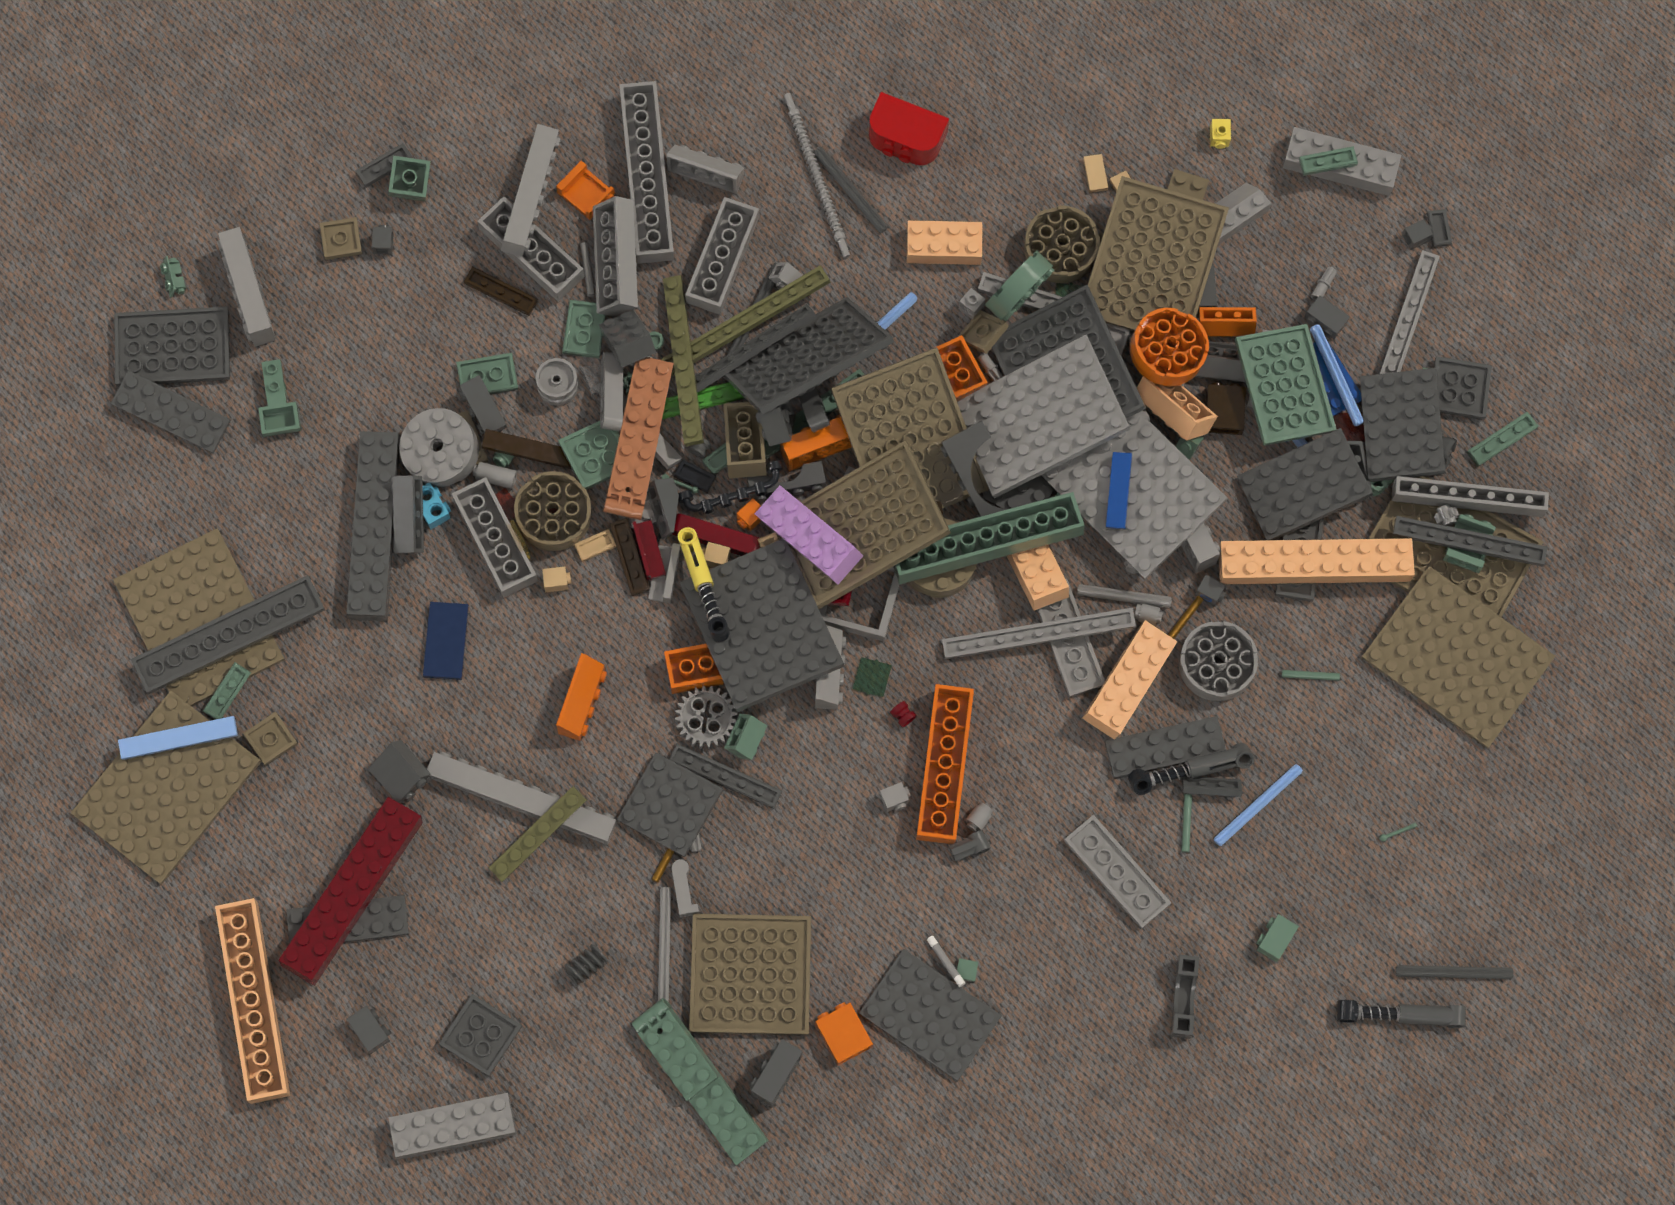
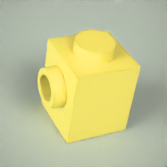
M1212 119L1210 124V146H1215L1217 149L1229 147L1231 141V119Z

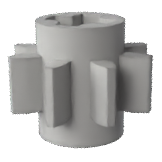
M1446 504L1436 509L1437 513L1434 518L1437 524L1451 526L1457 522L1456 518H1458L1459 513L1456 507L1452 508L1450 504Z

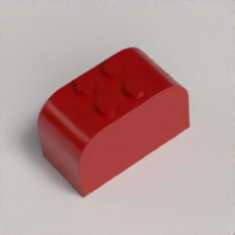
M880 92L870 115L869 140L877 150L882 151L886 156H895L904 163L910 162L915 165H927L933 162L939 154L948 133L949 118Z

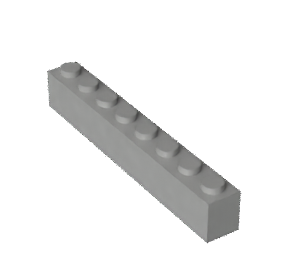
M537 124L501 247L503 252L523 257L524 250H529L531 240L528 237L529 235L533 236L535 225L532 223L533 220L537 221L540 211L536 209L537 206L541 207L544 196L541 195V192L546 191L548 181H545V178L550 177L552 167L549 164L550 162L554 163L556 152H553L554 148L558 149L561 139L557 137L558 129Z
M1396 476L1392 485V501L1433 506L1450 504L1452 508L1543 517L1548 511L1549 492Z

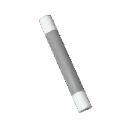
M930 936L927 941L958 987L964 986L966 983L934 936Z

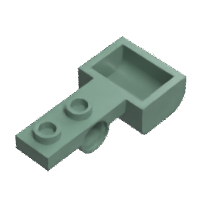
M281 360L262 362L268 405L258 408L262 436L267 437L301 431L298 405L296 402L287 403Z

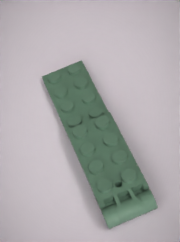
M661 998L632 1022L640 1038L686 1101H689L735 1165H739L769 1141L666 999Z

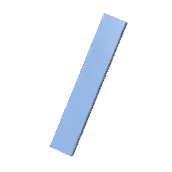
M231 716L120 739L118 743L121 759L125 760L236 737L238 733L235 717Z

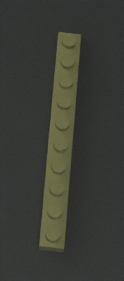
M821 265L691 341L693 362L699 361L831 283ZM671 353L661 360L674 363L673 354ZM674 364L672 368L671 377L675 375Z
M681 275L664 278L663 285L683 439L687 447L704 443L683 279Z

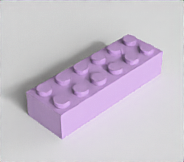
M780 485L755 513L763 523L837 585L863 557L851 543Z

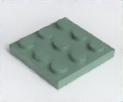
M600 421L558 440L579 483L586 490L610 479L617 449L618 431L601 429Z

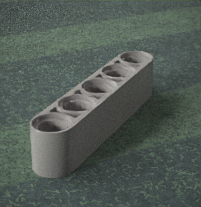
M603 352L601 359L600 428L620 431L623 422V368L613 353Z

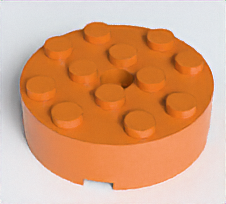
M1160 308L1148 313L1138 324L1130 341V356L1136 369L1149 381L1163 386H1178L1193 379L1204 364L1209 352V340L1202 324L1191 314L1187 315L1176 308Z

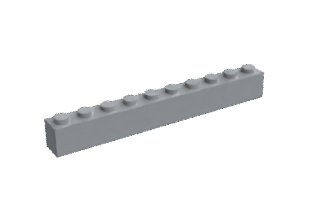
M441 751L440 753H433L427 768L431 774L428 777L430 779L537 819L543 816L560 797L552 792L548 794L543 793L540 788L533 785L530 787L524 786L523 782L517 779L508 780L501 773L494 772L492 774L480 765H476V767L468 765L469 762L464 759L450 758L451 755ZM585 806V808L580 807L560 827L608 845L617 822L613 815L603 813L602 815L596 813L594 808Z

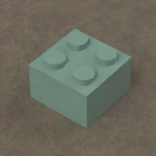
M393 156L388 196L426 201L431 161Z

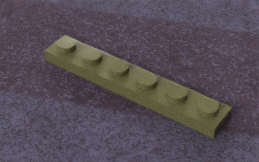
M572 786L489 869L501 882L506 880L587 799L575 786Z

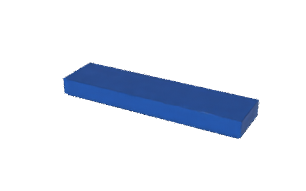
M1113 452L1106 528L1126 529L1132 453Z

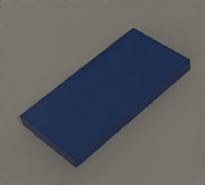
M430 602L423 678L462 680L469 604Z

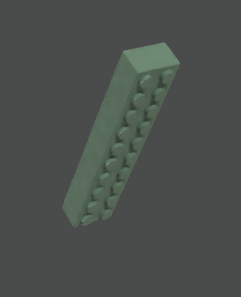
M1071 492L948 525L951 532L949 535L893 567L900 585L1084 535L1085 525L1074 493Z

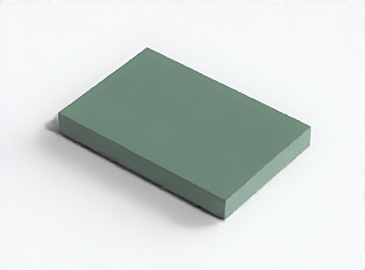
M570 300L562 354L600 358L603 335L599 324L604 323L606 315L597 313L596 303Z
M512 353L456 362L460 385L480 375L490 394L518 389Z

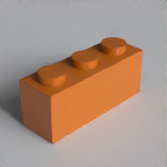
M1199 307L1198 321L1204 327L1207 336H1245L1255 334L1257 323L1256 307Z

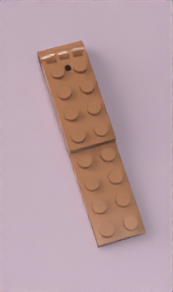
M646 357L636 361L634 364L603 512L637 520L642 518L674 363Z

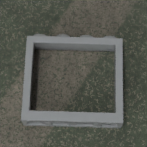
M894 567L888 569V571L895 572ZM896 573L893 576L879 630L825 616L828 605L819 609L825 624L849 633L884 642L900 586Z

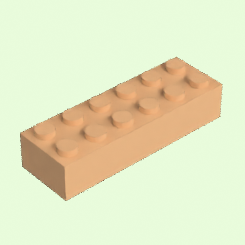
M1145 620L1135 632L1082 719L1112 739H1116L1131 718L1177 641Z

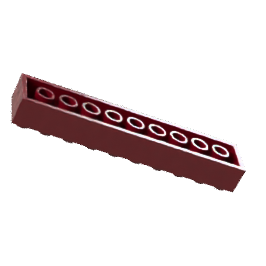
M387 797L279 958L281 967L313 986L316 985L423 823L421 815Z

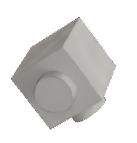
M788 262L776 263L769 279L776 284L778 289H781L800 278L803 274Z
M902 782L882 789L879 793L886 812L894 809L895 811H900L906 808V804L909 803V797H911L907 786L903 787Z

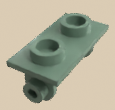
M166 256L160 268L161 273L165 275L166 279L165 289L169 291L171 298L175 292L184 294L186 286L183 276L176 277V275L182 274L179 261L176 258L168 259V256Z

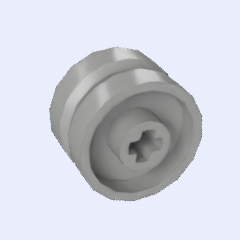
M553 358L548 359L538 368L535 378L538 393L543 401L550 405L560 406L574 399L579 385L576 370L570 362L565 359Z

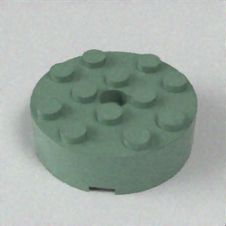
M1038 250L1035 251L1033 256H1030L1006 280L985 306L1001 321L1004 320L1006 322L1036 292L1042 282H1045L1054 272L1053 265Z

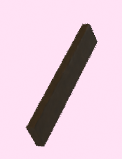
M485 429L482 449L572 470L560 446Z

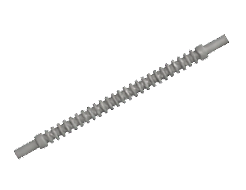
M786 93L784 98L789 109L788 115L792 119L791 122L794 123V131L797 132L796 136L799 137L798 141H800L799 145L802 146L801 150L804 151L803 155H806V164L809 165L808 169H811V177L814 178L813 182L816 183V191L819 192L818 196L821 197L822 206H825L823 210L826 211L827 220H830L828 224L831 225L832 234H835L834 240L838 242L843 258H848L850 253L845 242L846 236L842 232L843 228H840L841 224L838 223V215L835 214L836 210L833 209L834 205L832 200H830L831 196L828 195L829 191L826 190L827 186H824L826 182L823 181L822 172H819V163L814 158V150L811 149L812 145L809 144L810 140L808 139L809 136L806 135L807 131L804 130L805 126H802L803 121H801L802 117H800L799 109H796L791 93Z

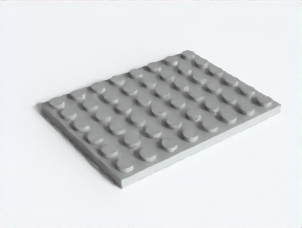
M1087 335L986 385L957 402L966 428L982 420L991 436L977 450L976 460L994 498L1131 430Z
M1139 412L1127 418L1131 430L1053 468L1041 476L1060 495L1073 492L1081 516L1146 580L1228 498ZM1113 452L1132 453L1126 529L1106 528Z

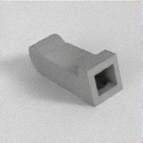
M676 860L672 865V874L679 916L682 918L699 914L698 904L692 905L687 880L689 874L688 863L684 860Z

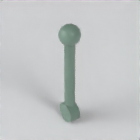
M667 474L662 475V479L669 478ZM674 480L676 485L689 489L694 494L699 491L696 486L691 487Z
M1413 823L1389 834H1381L1380 840L1384 842L1387 838L1416 828L1418 825Z

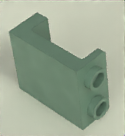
M1460 514L1454 525V528L1493 535L1496 529L1490 522L1476 520L1468 514ZM1447 547L1443 561L1479 573L1483 568L1486 555Z

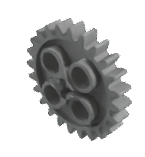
M703 686L700 692L697 688H695L694 694L688 691V698L682 696L684 704H677L681 710H675V714L679 716L675 718V722L680 723L676 726L677 730L683 729L680 732V736L687 735L685 738L686 742L692 739V746H695L698 742L701 749L704 744H707L708 749H710L711 743L718 747L719 740L723 744L725 743L724 737L729 738V731L732 732V725H735L737 721L733 718L738 716L737 712H732L735 710V707L730 705L732 703L731 698L726 700L727 693L725 692L720 695V688L713 692V686L710 687L709 691H706L705 686ZM710 701L709 718L707 719L706 731L703 734V717L706 714L707 702ZM696 703H702L704 705V707L701 710H696L693 708L694 704ZM715 706L723 708L720 713H714L712 709ZM693 721H697L700 723V726L693 729L690 727V724ZM715 724L719 726V730L712 732L709 730V727Z

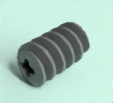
M593 944L590 945L591 952L587 949L584 950L585 957L578 954L579 961L572 959V966L565 964V972L577 987L578 979L582 982L585 981L584 974L591 977L589 970L597 972L596 965L604 967L602 960L609 963L601 950Z

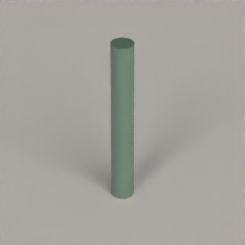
M1282 670L1281 677L1339 681L1340 673Z
M1184 794L1182 852L1185 853L1190 851L1191 794Z

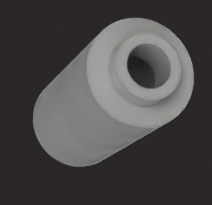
M479 462L478 465L474 466L473 476H475L477 481L486 477L489 484L513 489L517 478V470Z

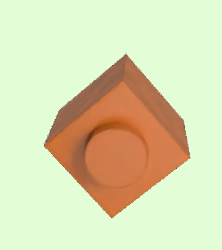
M752 498L737 512V523L742 529L747 528L751 531L761 522L755 515L761 505Z

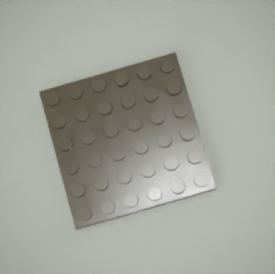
M693 914L689 1032L809 1035L811 916Z

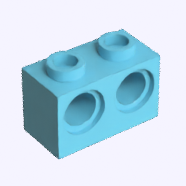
M427 483L423 486V497L430 494L432 498L427 501L423 500V518L431 530L451 519L449 515L451 509L446 501L442 503L439 498L442 495L437 486L433 487L431 483ZM435 510L442 511L438 516L432 515Z

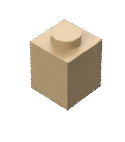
M708 542L707 547L702 549L706 563L710 567H717L729 560L730 547Z
M566 567L542 569L545 593L568 590V584H571L570 572L566 573Z

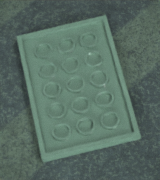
M1307 324L1239 336L1234 339L1263 446L1327 434L1337 430Z

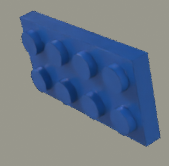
M1315 342L1313 343L1334 417L1347 409ZM1329 344L1356 404L1362 402L1361 392Z

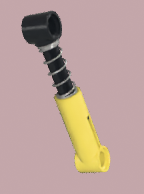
M683 528L678 533V540L695 590L699 592V595L702 597L701 602L705 605L704 610L707 611L706 617L708 618L710 635L714 641L723 642L728 639L730 630L725 618L719 613V607L716 604L717 600L714 598L715 593L711 589L714 583L697 533L693 528ZM693 552H695L698 562L694 563L691 554ZM722 627V630L715 631L717 628Z

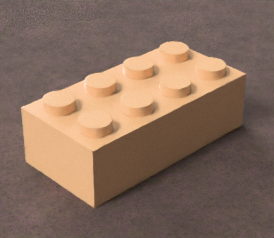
M908 221L907 263L981 265L982 222Z
M1143 376L1137 386L1144 404L1152 410V413L1159 416L1168 427L1174 429L1186 441L1208 434L1218 417L1182 385L1163 386L1153 383Z
M1049 545L1007 556L1033 611L1069 597V585Z

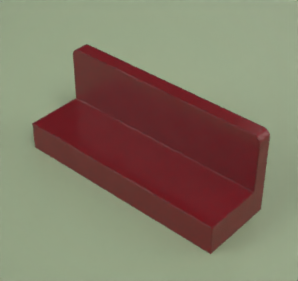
M652 521L632 522L647 580L666 576Z

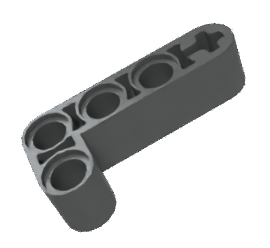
M816 386L808 389L804 394L798 395L807 422L813 433L831 425Z

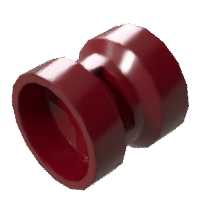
M905 701L900 702L890 711V714L899 720L898 724L902 728L917 717L914 711L909 710L908 704Z

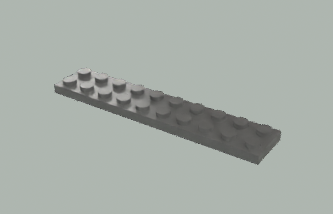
M307 575L132 658L131 661L147 694H150L325 611V608Z

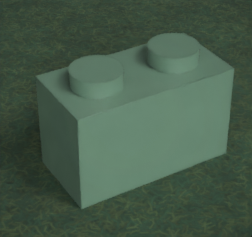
M739 714L724 749L740 759L752 760L761 739L765 735L767 725L752 715Z
M1279 914L1276 918L1271 917L1266 925L1269 930L1266 935L1261 934L1256 942L1259 945L1257 951L1276 963L1281 958L1299 927Z

